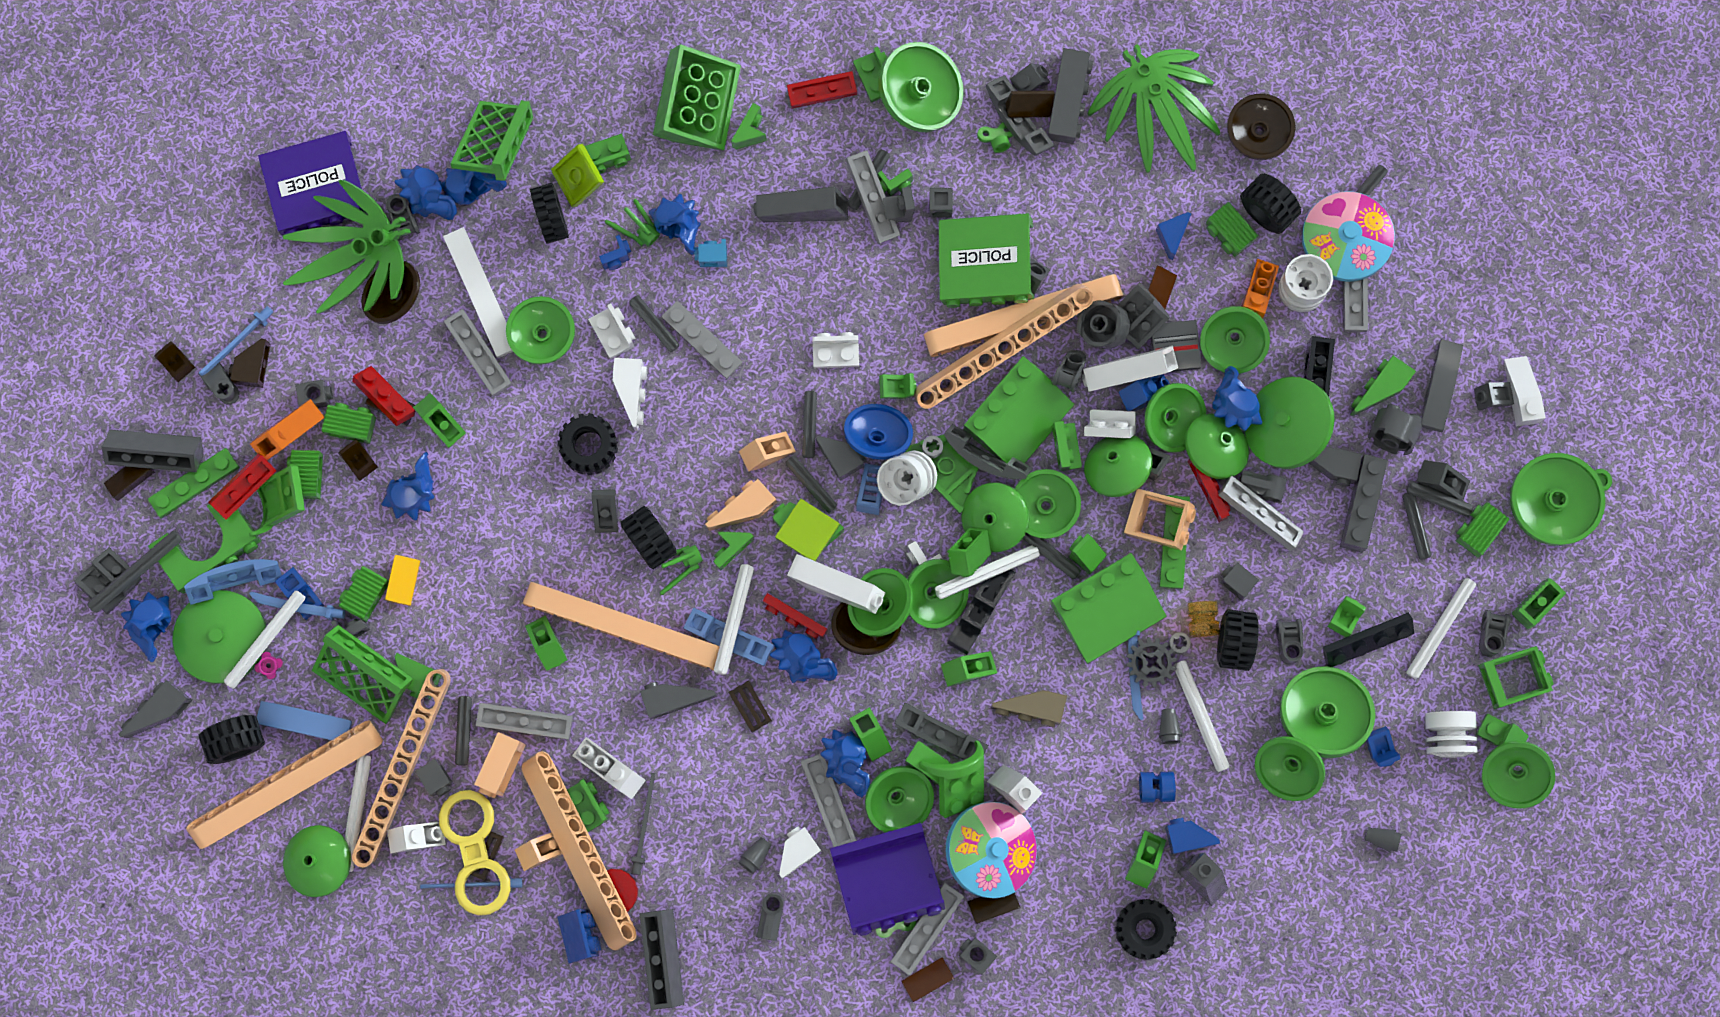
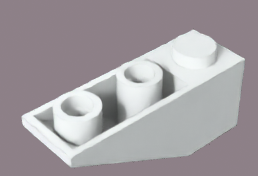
M614 358L612 380L634 430L638 431L639 425H643L644 412L640 411L641 402H645L646 391L642 389V380H647V366H644L642 359Z
M585 737L572 755L630 799H633L646 781L587 737Z

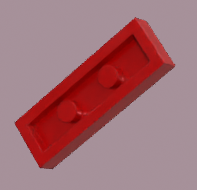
M853 71L787 85L791 109L857 95Z
M372 366L353 375L352 382L395 426L415 416V410Z
M258 453L208 503L227 520L277 470Z
M1189 458L1187 462L1218 522L1227 519L1230 516L1229 511L1231 509L1228 502L1221 499L1218 495L1220 488L1215 478L1211 479V477L1198 470Z
M768 593L764 597L763 604L766 605L765 610L775 616L778 613L786 617L785 622L795 628L798 625L806 629L804 633L816 640L818 636L822 639L828 632L826 627Z

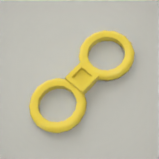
M464 790L449 796L442 804L439 813V827L443 835L451 843L460 846L464 867L458 873L455 881V895L459 904L469 913L478 916L490 915L498 911L506 903L511 891L510 878L503 866L488 858L484 839L491 832L494 824V810L490 801L479 792ZM463 800L476 801L484 812L482 827L471 836L457 835L452 831L449 824L451 809ZM487 868L498 875L501 889L498 897L492 903L478 906L467 898L465 883L472 872Z

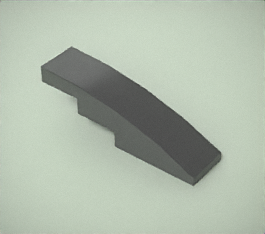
M1441 339L1439 342L1436 360L1432 368L1430 383L1424 400L1421 417L1423 428L1441 433L1444 431L1463 350L1462 344Z

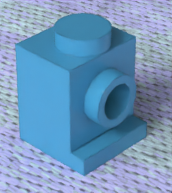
M721 239V244H717L716 241H705L704 244H698V247H694L695 261H699L700 267H727L726 239Z

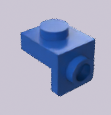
M617 235L616 239L620 248L599 256L604 270L608 268L609 270L618 269L622 266L621 263L630 260L628 253L631 252L627 239L622 241L620 235Z
M1386 726L1371 732L1366 743L1371 759L1379 767L1391 766L1395 761L1401 759L1400 754L1394 748L1390 731Z

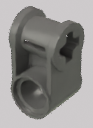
M399 194L389 196L386 207L392 222L398 217H404L406 220L396 230L410 229V234H419V226L406 199ZM402 202L404 204L401 210H393L396 203Z
M1080 350L1068 351L1055 372L1052 385L1056 386L1059 384L1070 388L1071 392H1075L1083 374L1086 355Z
M220 362L205 375L201 376L199 374L207 387L224 404L232 405L239 399L238 388L230 380L228 372L224 371V367ZM225 389H227V391H228V394H227V395H225V392H224Z
M1490 610L1484 611L1479 649L1483 655L1492 657L1504 649L1510 625L1509 614L1503 616L1491 613ZM1488 639L1496 643V650L1488 647Z
M1296 619V621L1291 622L1277 620L1276 635L1280 659L1285 664H1295L1302 658L1304 653L1302 620ZM1286 648L1295 649L1297 653L1296 658L1288 657Z

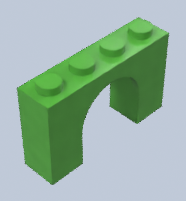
M210 504L207 505L223 533L222 545L213 557L204 561H193L187 557L178 544L158 561L179 592L185 594L184 586L199 575L214 568L238 562L239 559L237 557L243 553L249 554L258 548L257 544L261 542V539L258 535H249L250 532L255 530L240 508L225 520ZM166 533L165 535H163L162 537L148 545L149 549L153 548L169 533Z

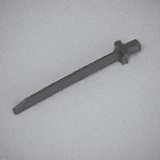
M651 773L637 855L631 858L633 863L631 874L640 876L642 864L645 865V858H641L655 773Z

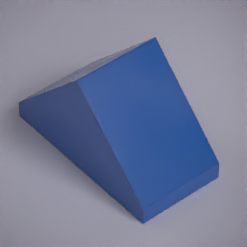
M1189 212L1157 225L1156 232L1168 258L1171 260L1175 257L1191 217Z

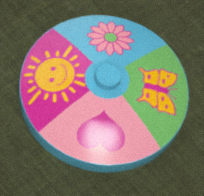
M1343 191L1324 197L1312 207L1302 228V245L1305 254H1312L1326 261L1332 270L1333 279L1338 281L1353 282L1372 276L1384 266L1394 247L1395 231L1389 214L1376 200L1358 192Z
M983 802L973 805L964 810L955 819L949 830L946 840L948 867L958 884L976 896L1000 898L1010 895L1027 882L1035 867L1037 843L1034 831L1028 820L1018 810L1007 804Z

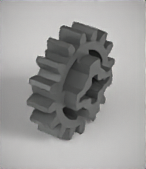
M1147 637L1146 643H1143L1141 639L1138 640L1139 647L1137 648L1132 645L1131 650L1134 653L1127 654L1126 656L1131 659V662L1126 664V667H1132L1129 676L1135 674L1137 677L1134 682L1137 683L1142 680L1143 687L1151 683L1152 688H1156L1158 681L1163 686L1165 684L1164 678L1172 679V675L1169 672L1176 671L1177 669L1172 666V663L1177 661V658H1171L1174 649L1167 650L1168 642L1161 645L1160 638H1156L1155 642H1152L1151 638ZM1146 647L1157 648L1154 652L1147 653L1145 650H1143ZM1163 654L1165 655L1167 660L1166 668L1164 665H1162L1161 657L1163 656ZM1136 657L1141 660L1142 668L1139 671L1136 667ZM1146 657L1148 659L1154 657L1157 667L1152 666L1148 668L1146 666L1148 664ZM1151 672H1156L1160 675L1157 678L1146 677Z

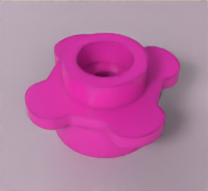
M264 652L261 655L262 659L259 663L255 664L254 668L257 673L261 672L268 679H273L276 677L278 668L282 667L283 661L280 658L276 659L271 656L270 652ZM267 663H270V664H271V667H270V668H268V667L266 666Z

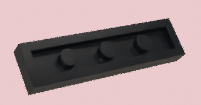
M1408 612L1323 646L1326 665L1334 667L1343 664L1346 661L1363 656L1366 653L1415 634L1413 618Z

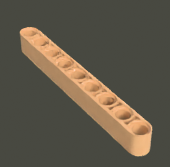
M1116 274L1082 283L1093 293V301L1101 300L1110 303L1112 299L1117 301L1124 297ZM1069 288L1028 300L1027 303L1014 304L928 331L923 336L930 357H936L938 353L943 355L959 350L961 346L965 348L981 343L983 339L988 341ZM1079 292L1076 296V300H1083L1086 296V292ZM1060 304L1057 308V313H1063L1066 310V304ZM1040 317L1037 325L1046 323L1047 317Z
M1073 285L918 385L914 393L915 400L922 408L929 409L1088 308L1093 302V293L1085 285ZM1081 291H1085V298L1081 301H1077V294ZM1060 304H1066V310L1063 313H1057V308ZM1042 316H1046V323L1042 326H1038V319ZM1020 330H1028L1024 338H1018ZM1007 341V349H1005L1004 351H999V344L1001 342ZM981 355H989L987 362L979 363ZM968 366L970 368L967 375H959L962 367ZM942 380H950L948 387L940 388ZM924 392H931L928 400H920Z
M534 582L529 584L522 603L525 606L535 607L536 610L551 615L555 614L557 617L574 623L578 622V624L594 630L599 629L600 632L618 638L622 637L623 640L638 645L642 644L649 649L661 653L665 652L667 655L684 661L686 659L690 663L705 668L709 667L710 670L714 671L720 646Z
M444 669L431 671L424 681L353 851L352 860L358 867H367L377 859L387 835V830L391 826L450 685V675ZM436 673L441 674L444 678V683L440 687L433 683V677ZM427 695L433 697L435 701L433 708H427L424 705V698ZM418 717L425 721L426 725L423 730L415 727V720ZM408 739L416 743V750L414 752L406 749L405 744ZM399 761L407 765L405 774L399 773L396 769ZM390 783L395 784L398 788V793L395 796L390 795L387 791V786ZM381 805L387 807L389 811L386 818L381 817L378 813V808ZM373 827L379 831L378 839H372L369 836L370 828ZM364 849L370 853L369 861H363L360 858L361 850Z
M370 720L364 721L195 819L187 826L186 830L199 849L206 848L376 749L382 744L383 739Z
M540 751L522 764L523 775L606 944L612 950H619L636 939V929L551 757L546 752Z

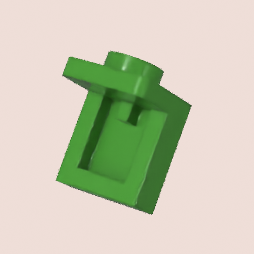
M907 168L889 181L885 174L880 171L878 172V179L884 193L887 191L891 197L898 191L901 192L902 188L911 187L913 175Z
M913 373L905 375L882 374L879 376L880 398L907 399L914 396L916 381L914 380Z
M1346 596L1335 610L1327 627L1345 638L1350 636L1359 618L1365 612L1366 607Z

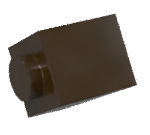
M261 338L234 357V363L229 367L230 380L236 385L263 388L271 344L266 339Z

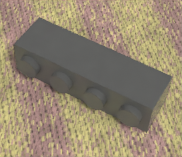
M1063 48L1048 137L1051 141L1074 144L1075 137L1080 138L1082 125L1078 124L1079 116H1084L1086 103L1081 102L1083 95L1087 96L1089 82H1086L1085 79L1086 74H1091L1093 61L1089 60L1090 52Z
M110 429L101 446L105 465L197 472L204 455L201 437Z
M1367 454L1361 458L1358 479L1354 483L1340 547L1361 553L1368 548L1388 462L1387 459Z
M673 909L639 913L650 1010L684 1005Z

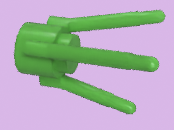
M634 199L633 202L647 223L643 224L627 207L624 208V211L640 227L636 232L639 236L632 234L609 220H605V224L635 240L641 247L644 244L647 247L651 246L660 236V233L657 232L653 222L637 199Z
M687 545L677 549L676 555L679 554L680 557L661 565L662 568H666L682 561L685 567H690L662 589L660 595H664L688 574L699 568L698 563L702 562L703 559L696 545L691 547Z

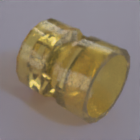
M1198 601L1187 604L1188 617L1192 619V622L1189 623V637L1220 635L1219 621L1215 620V617L1219 615L1217 601Z

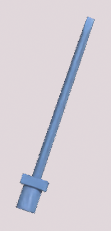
M266 306L260 313L256 311L253 314L255 319L212 361L200 370L199 374L203 376L212 370L259 324L265 327L268 324L266 320L273 313L272 309Z
M255 592L249 593L257 603L280 609L287 601ZM302 603L295 611L323 616L331 621L334 618H345V610L336 609L332 605L322 607Z
M1137 631L1136 635L1128 640V654L1134 653L1131 650L1132 645L1138 648L1137 641L1140 631ZM1136 657V667L1139 671L1138 657ZM1134 674L1130 676L1132 707L1138 718L1143 720L1140 682H1134L1137 677Z
M509 876L511 888H522V878H511ZM500 881L465 883V887L500 886ZM455 883L420 885V889L455 887Z

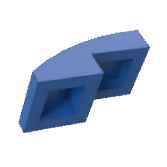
M294 567L275 581L287 599L290 598L294 591H299L305 596L303 604L325 606ZM300 613L305 620L312 616L310 614Z

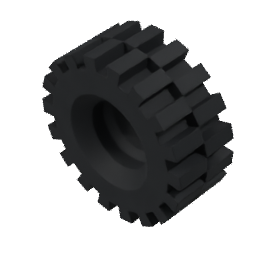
M553 183L531 188L530 193L546 244L569 238L561 204Z
M1140 899L1127 904L1120 911L1115 927L1116 938L1122 949L1133 957L1145 960L1156 959L1169 951L1168 949L1173 946L1174 938L1177 936L1175 928L1177 924L1173 919L1174 915L1167 909L1168 907L1159 903V901ZM1142 920L1151 921L1155 927L1153 936L1148 939L1141 938L1136 931L1137 924Z

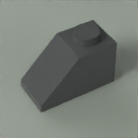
M822 436L816 438V443L840 481L864 467L863 460H865V457L853 450L847 442Z
M1428 460L1423 461L1416 480L1422 485L1462 501L1470 483V480L1449 464Z

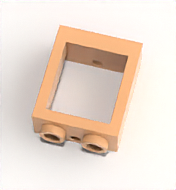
M1137 489L1124 533L1136 539L1182 550L1183 545H1186L1189 539V525L1193 523L1196 516L1195 506L1189 501ZM1150 501L1183 509L1174 541L1141 532Z
M498 732L474 784L480 787L478 792L495 798L496 795L503 797L526 744Z

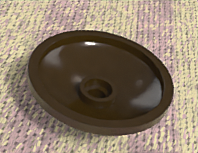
M1253 94L1241 99L1231 110L1227 121V133L1232 145L1244 156L1255 160H1268L1281 155L1292 143L1296 130L1295 119L1290 108L1281 99L1269 94ZM1255 129H1261L1263 134H1256Z
M404 261L403 281L397 298L391 299L389 270L386 284L378 300L369 311H364L376 271L367 281L362 293L361 304L364 314L371 321L378 324L392 323L403 317L414 305L419 294L420 277L416 268Z
M843 602L837 606L832 615L831 629L835 640L844 649L855 654L874 655L884 652L895 644L901 633L900 626L894 632L884 636L875 637L863 634L852 624L848 613V604Z

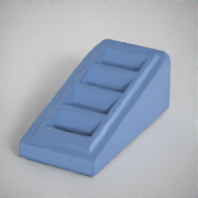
M865 463L856 511L879 515L883 496L878 487L866 485V482L877 484V478L869 477L868 473L878 474L881 466ZM865 491L877 493V496L866 495L864 493Z

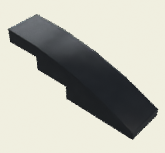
M1010 569L983 581L947 644L966 655L969 653L1016 572Z

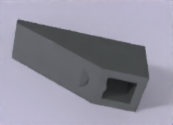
M167 680L164 683L161 682L154 688L152 697L139 705L137 708L138 713L133 718H129L124 722L121 727L122 731L118 735L130 738L174 720L192 702V699L174 683Z

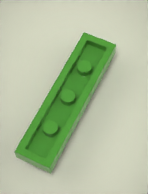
M224 448L201 463L197 472L186 473L149 497L148 500L162 519L240 467L229 450Z
M1167 495L1190 502V497ZM1165 504L1163 538L1174 541L1183 509ZM1162 545L1159 587L1183 589L1186 545H1183L1182 550Z

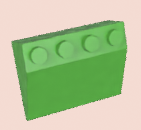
M682 44L671 49L653 135L676 143L724 150L741 65Z
M1022 356L964 424L963 430L972 434L974 440L1003 462L1008 463L1014 457L1026 463L1052 432L1053 423L1061 421L1075 404L1057 386L1052 385V381L1039 368Z
M1132 553L1051 600V607L1087 664L1134 637L1137 631L1141 633L1167 617L1148 579Z

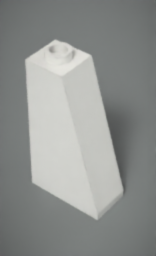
M1173 346L1087 367L1083 369L1082 380L1084 386L1088 387V391H1094L1169 373L1177 369L1178 365Z
M796 554L787 576L810 591L876 614L881 606L885 594L884 591L873 584Z
M1002 765L987 781L1021 814L1042 794L1026 776L1005 765Z

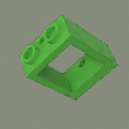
M1537 646L1478 665L1494 710L1553 691V679L1550 673L1545 670V657L1542 651L1538 650ZM1528 656L1539 689L1506 699L1495 666Z

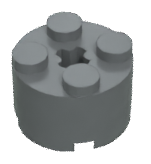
M1098 300L1093 301L1088 308L1080 312L1077 320V329L1087 344L1102 349H1112L1124 344L1130 330L1128 313L1120 306Z
M1388 404L1387 408H1382L1378 411L1368 438L1370 440L1372 437L1375 446L1392 454H1397L1398 451H1405L1403 455H1409L1412 453L1421 432L1422 418L1416 414H1408L1401 411V408L1397 405Z

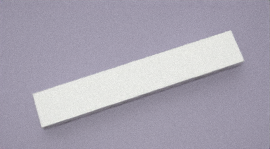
M463 227L444 235L445 242L496 357L500 358L513 352L506 337L507 322L465 228Z

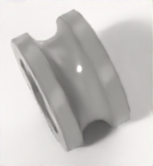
M937 436L927 437L923 441V453L930 458L940 456L943 450L941 439ZM936 442V447H939V450L929 452V447H926V445Z
M1182 632L1175 633L1169 639V648L1174 649L1176 654L1185 653L1191 644L1188 635ZM1179 637H1182L1184 639L1183 642H1186V646H1182L1180 649L1175 648L1177 644L1174 645L1173 640H1178Z

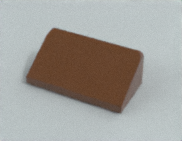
M1157 265L1148 291L1166 309L1177 275Z
M943 957L901 982L911 1000L915 1002L955 978Z

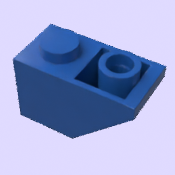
M1164 374L1137 380L1118 393L1126 410L1136 411L1147 407L1154 393L1170 383Z

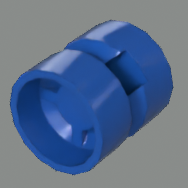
M1140 772L1139 795L1141 803H1154L1156 799H1159L1160 802H1175L1176 784L1174 772H1159L1158 775H1155L1154 772Z

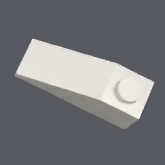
M1527 356L1504 359L1507 381L1510 382L1514 400L1512 408L1516 427L1540 423L1546 418L1544 406Z

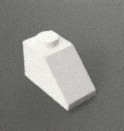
M796 827L787 834L789 838L784 844L779 873L782 879L821 852L805 827L803 829Z

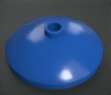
M867 404L856 408L848 415L844 424V436L850 447L857 453L871 459L886 460L903 454L910 447L913 438V428L908 418L899 410L883 404Z

